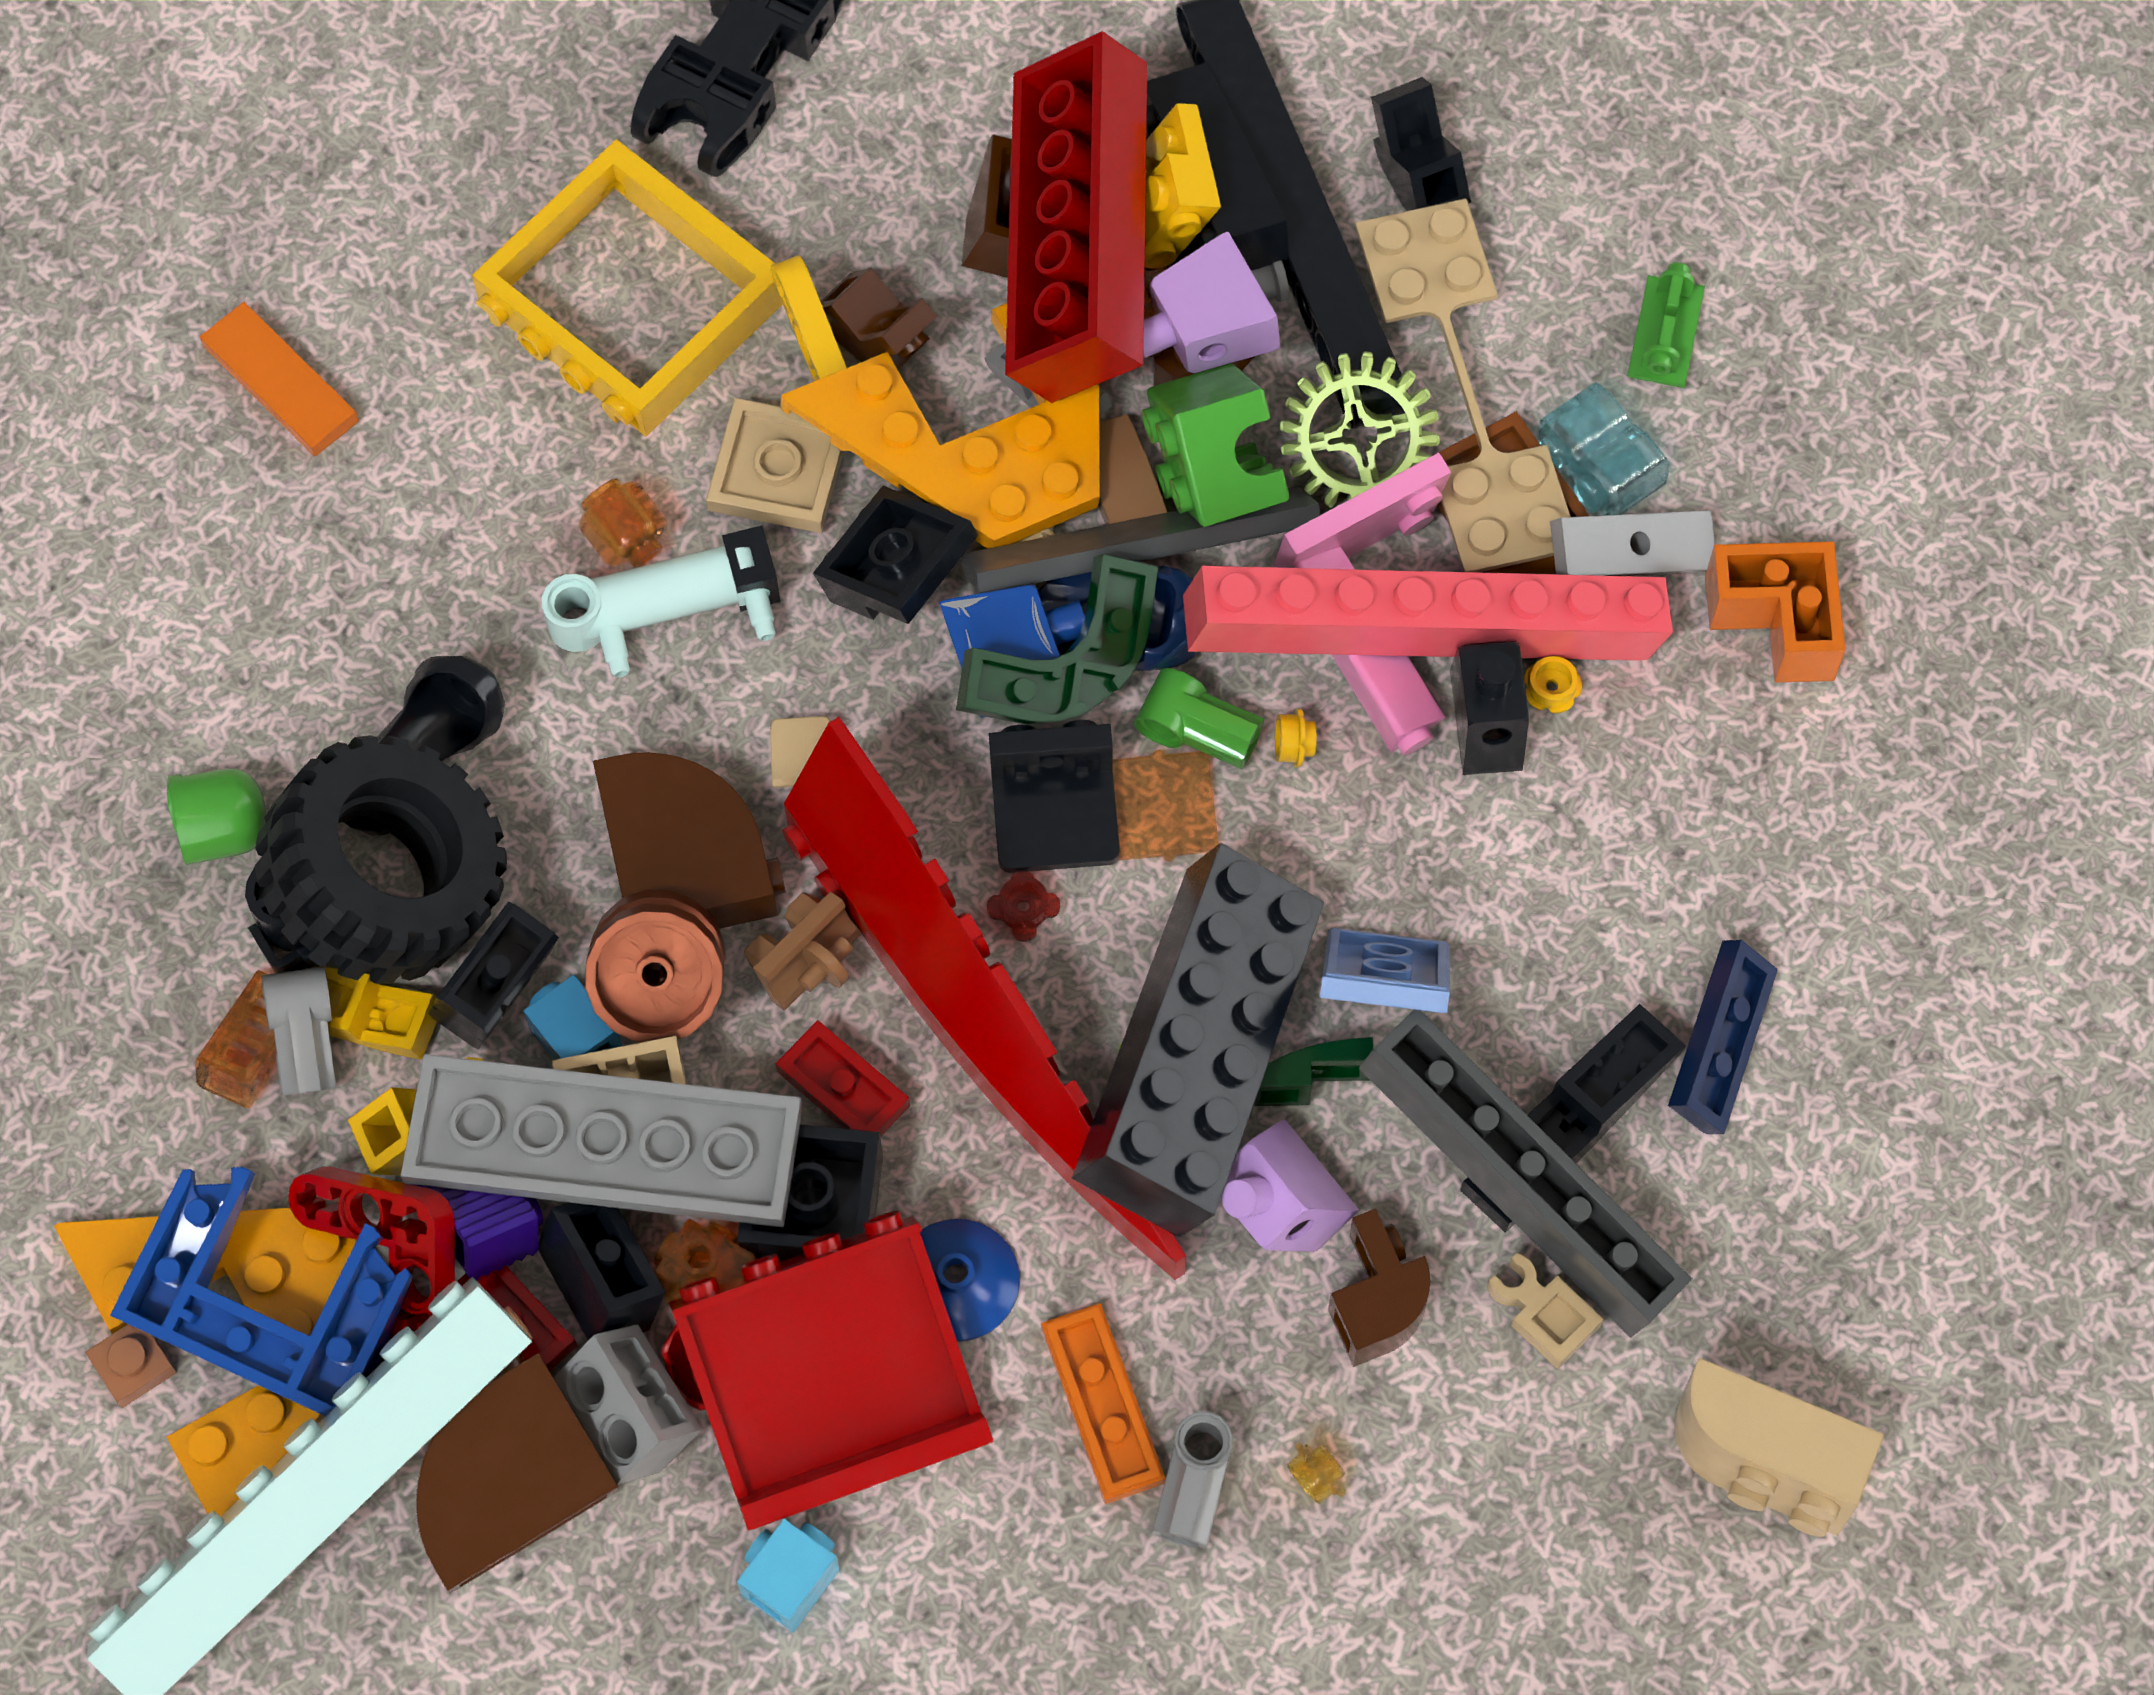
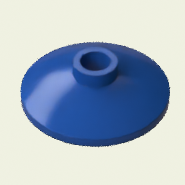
M949 1219L923 1228L920 1234L957 1342L977 1339L990 1333L1007 1318L1017 1300L1020 1275L1017 1260L1012 1249L993 1229L971 1220ZM951 1265H961L966 1268L968 1274L963 1281L953 1283L944 1277V1272Z

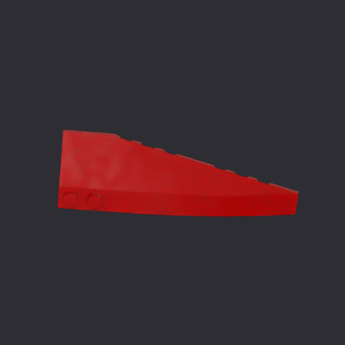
M837 717L830 721L784 802L788 826L782 829V833L790 849L800 861L806 857L811 859L820 873L814 877V880L823 897L832 892L843 900L846 905L845 911L912 1006L996 1109L1035 1151L1126 1239L1172 1279L1176 1280L1183 1276L1186 1269V1255L1172 1233L1072 1179L1093 1122L1091 1112L1086 1105L1089 1101L1075 1079L1065 1085L1062 1084L1059 1079L1060 1071L1053 1058L1057 1054L1055 1047L1000 962H996L990 967L988 966L985 959L990 956V950L983 937V933L971 914L963 912L956 916L953 908L956 907V902L947 885L949 880L936 859L931 860L925 865L922 862V853L914 838L918 830L841 718Z

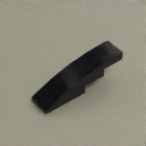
M1639 1004L1556 1082L1553 1091L1527 1116L1577 1163L1683 1052L1686 1045ZM1468 1177L1463 1181L1460 1191L1506 1233L1515 1223Z

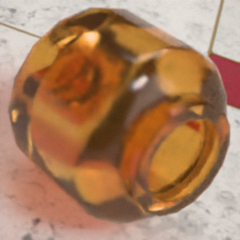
M613 478L593 491L581 503L580 506L585 512L579 520V528L607 565L615 567L629 561L634 568L640 567L654 558L663 549L658 539L667 528L666 517L638 482L629 481L621 483L618 478Z

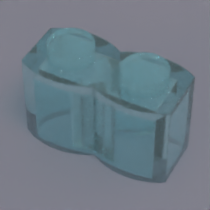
M1594 382L1540 419L1539 444L1541 446H1548L1552 462L1557 470L1563 469L1570 478L1575 480V493L1583 506L1590 512L1595 513L1599 511L1603 516L1623 515L1667 484L1670 463L1663 452L1641 428L1631 421L1619 402L1599 383Z

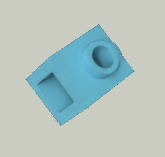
M783 1519L774 1532L765 1529L755 1539L746 1553L744 1561L749 1566L737 1580L741 1596L794 1633L840 1571L837 1556L831 1552L836 1546L835 1543L819 1529L806 1522L798 1529Z

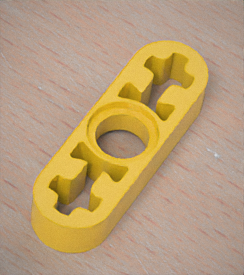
M800 255L771 265V273L776 289L813 382L846 369L847 367L810 274Z

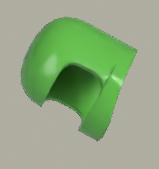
M226 768L182 776V773L168 776L167 800L169 813L186 865L238 856L255 849L258 832L266 824L264 819L266 807L263 794L257 782L250 774L240 769Z

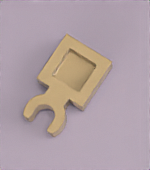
M1516 1253L1511 1258L1509 1266L1521 1276L1522 1284L1517 1287H1508L1493 1275L1488 1281L1487 1290L1496 1302L1505 1306H1517L1521 1310L1513 1319L1511 1326L1555 1368L1559 1369L1602 1326L1604 1319L1558 1276L1544 1288L1536 1281L1537 1273L1533 1263L1524 1255Z

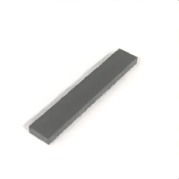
M1300 486L1288 488L1289 499L1286 502L1206 527L1200 525L1189 512L1180 514L1177 510L964 553L961 557L962 569L965 577L979 593L1014 588L1092 572L1094 557L1102 554L1142 562L1292 531L1320 516L1319 503Z

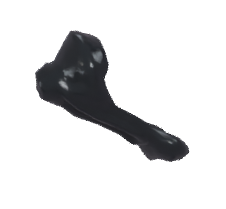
M434 656L426 659L416 669L414 677L406 687L403 709L377 736L378 744H382L387 736L409 740L410 748L418 750L422 745H425L441 753L438 759L442 762L452 755L474 749L482 741L495 734L502 722L505 701L495 675L487 667L467 656ZM343 822L350 828L371 836L389 834L388 831L368 823Z

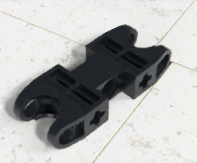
M710 0L712 15L719 19L702 44L698 46L675 35L648 73L633 110L630 126L632 137L645 144H650L659 133L663 134L676 124L693 123L700 125L704 128L707 136L699 151L697 167L700 171L712 177L723 175L750 148L776 109L773 81L765 77L781 53L785 50L809 61L835 23L844 0Z

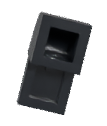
M1420 77L1372 96L1371 101L1379 137L1373 139L1381 168L1402 206L1407 211L1462 199H1467V202L1471 203L1462 154L1442 135L1432 84L1424 77Z

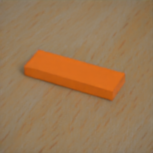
M244 301L199 336L203 347L314 457L359 422L356 411Z
M1101 1303L1041 1323L1044 1339L1105 1505L1165 1484L1164 1472Z

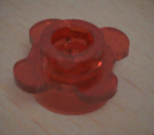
M1025 871L1013 874L1011 879L1003 885L999 895L991 896L987 902V912L990 918L1002 920L1012 929L1013 937L1021 942L1033 940L1037 935V928L1047 918L1056 917L1060 911L1058 896L1053 893H1047L1043 884L1035 879L1031 873ZM1021 902H1026L1030 907L1026 911H1021L1018 909V905Z

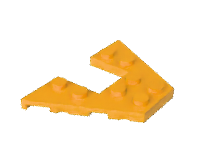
M1007 303L993 308L991 322L1005 346ZM888 352L781 395V408L783 412L788 415L794 412L830 436L831 444L841 451H851L858 455L865 467L896 488L904 486L929 504L970 520L978 533L975 541L987 549L1015 543L1098 508L1100 498L1099 384L1053 403L1031 391L1039 405L942 445L938 443Z
M291 1208L240 1211L210 1283L227 1274L244 1306L310 1336L356 1243V1239L310 1229L302 1225L294 1217ZM159 1216L62 1222L54 1225L112 1334L127 1325V1323L110 1316ZM258 1385L168 1435L166 1438L207 1515L215 1511L221 1517L240 1499L235 1494V1490L252 1471L260 1465H264L270 1470L288 1453L283 1445L297 1428L311 1418L318 1424L325 1417Z

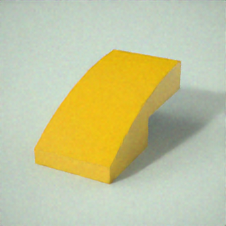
M324 967L332 1022L327 1023L329 1036L391 1054L419 1060L423 1059L437 1023L428 1014L436 999L433 994L375 984L370 981V974H363L356 981L337 974L339 969Z

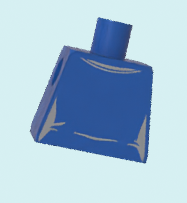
M1036 585L950 598L939 602L961 668L964 651L973 647L1029 660H1051L1061 655L1058 645L1078 638L1085 619V614L1079 600L1045 611Z

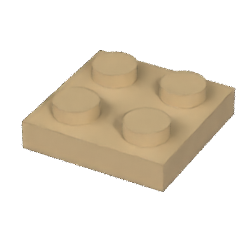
M735 398L707 493V510L822 533L844 451L830 443V436L794 412L788 415L779 406Z

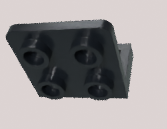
M1074 720L1065 723L1060 728L1036 729L1031 725L1018 724L1008 726L1001 732L989 733L999 867L1007 873L1106 866L1116 863L1120 856L1113 780L1111 724L1097 725L1090 720Z

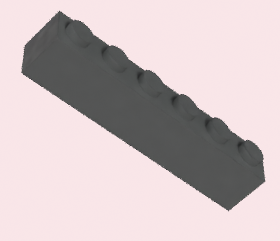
M1414 1009L1371 1051L1359 1067L1630 1338L1651 1323L1692 1280L1621 1207L1421 1010Z

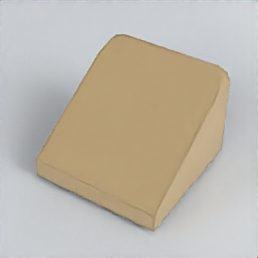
M815 716L772 720L770 725L772 787L794 786L823 731L831 721L829 717Z

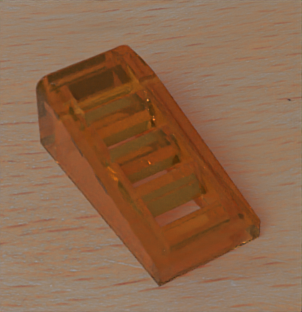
M260 970L256 971L195 1059L196 1083L200 1088L247 1109L253 1105L277 1064L274 1031L272 1030L267 1035L244 1025L248 1019L268 1028L266 1010L256 1005L259 998L264 999L261 975H266V973ZM234 1042H238L258 1052L255 1056H252L232 1046Z

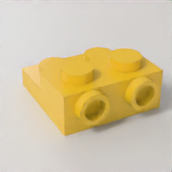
M1177 103L1146 140L1145 267L1152 269L1171 265L1221 208L1200 114L1196 104Z

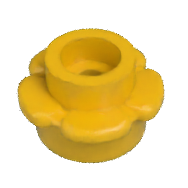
M1544 657L1535 664H1532L1524 674V683L1527 687V702L1537 710L1545 708L1549 709V712L1553 714L1563 713L1573 707L1574 698L1579 697L1582 692V680L1573 664L1562 657ZM1553 682L1558 688L1551 691L1546 685Z
M1296 708L1294 714H1278L1276 717L1274 735L1276 761L1294 762V768L1302 766L1304 757H1314L1317 740L1315 721L1305 720L1304 712L1300 708Z

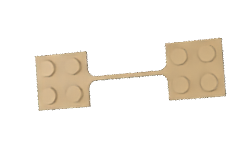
M1467 199L1355 222V229L1385 324L1424 315L1431 316L1439 321L1481 451L1479 456L1473 461L1448 466L1451 474L1442 492L1443 499L1441 502L1463 572L1480 573L1554 556L1550 521L1570 517V513L1548 446L1543 445L1516 452L1503 453L1496 450L1490 444L1450 319L1452 313L1460 307L1498 299V293Z

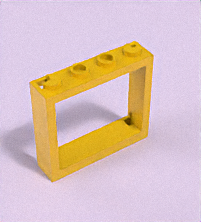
M617 139L472 274L478 297L476 304L488 313L490 322L493 325L501 327L505 323L518 334L517 338L520 344L531 356L540 361L545 357L550 359L560 367L559 372L562 378L572 389L580 394H585L587 391L591 392L602 401V408L612 421L617 423L620 420L625 425L630 424L645 437L783 305L771 273V265L775 263ZM614 189L742 289L641 388H638L512 287Z

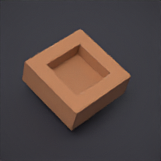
M129 1324L85 1351L121 1408H124L176 1374L175 1369L153 1335Z

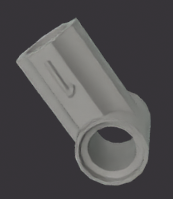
M316 967L261 975L269 1031H274L277 1052L275 1055L282 1095L336 1088L327 1024L332 1022L325 968Z
M1199 1411L1188 1415L1180 1422L1175 1432V1444L1152 1531L1154 1536L1187 1547L1207 1549L1227 1466L1231 1460L1233 1435L1229 1425L1222 1417L1212 1412ZM1208 1433L1220 1442L1221 1450L1212 1459L1198 1460L1187 1452L1185 1444L1194 1434Z

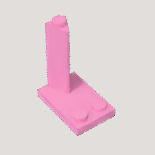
M1437 453L1284 534L1273 567L1354 569L1348 559L1350 556L1401 530L1404 536L1411 535L1424 528L1434 519L1432 513L1435 511L1437 504L1443 499L1442 492L1451 474L1450 469L1440 453ZM1332 655L1391 753L1399 749L1403 756L1409 755L1428 744L1434 738L1430 728L1446 717L1408 656Z

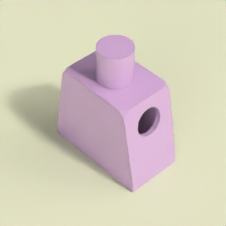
M1228 231L1217 236L1154 277L1149 284L1155 315L1144 319L1143 359L1173 346L1185 369L1188 372L1197 373L1281 348L1277 315Z
M1285 1119L1280 1120L1251 1139L1236 1154L1221 1196L1226 1212L1232 1217L1238 1218L1261 1247L1273 1251H1318L1359 1211L1353 1201Z

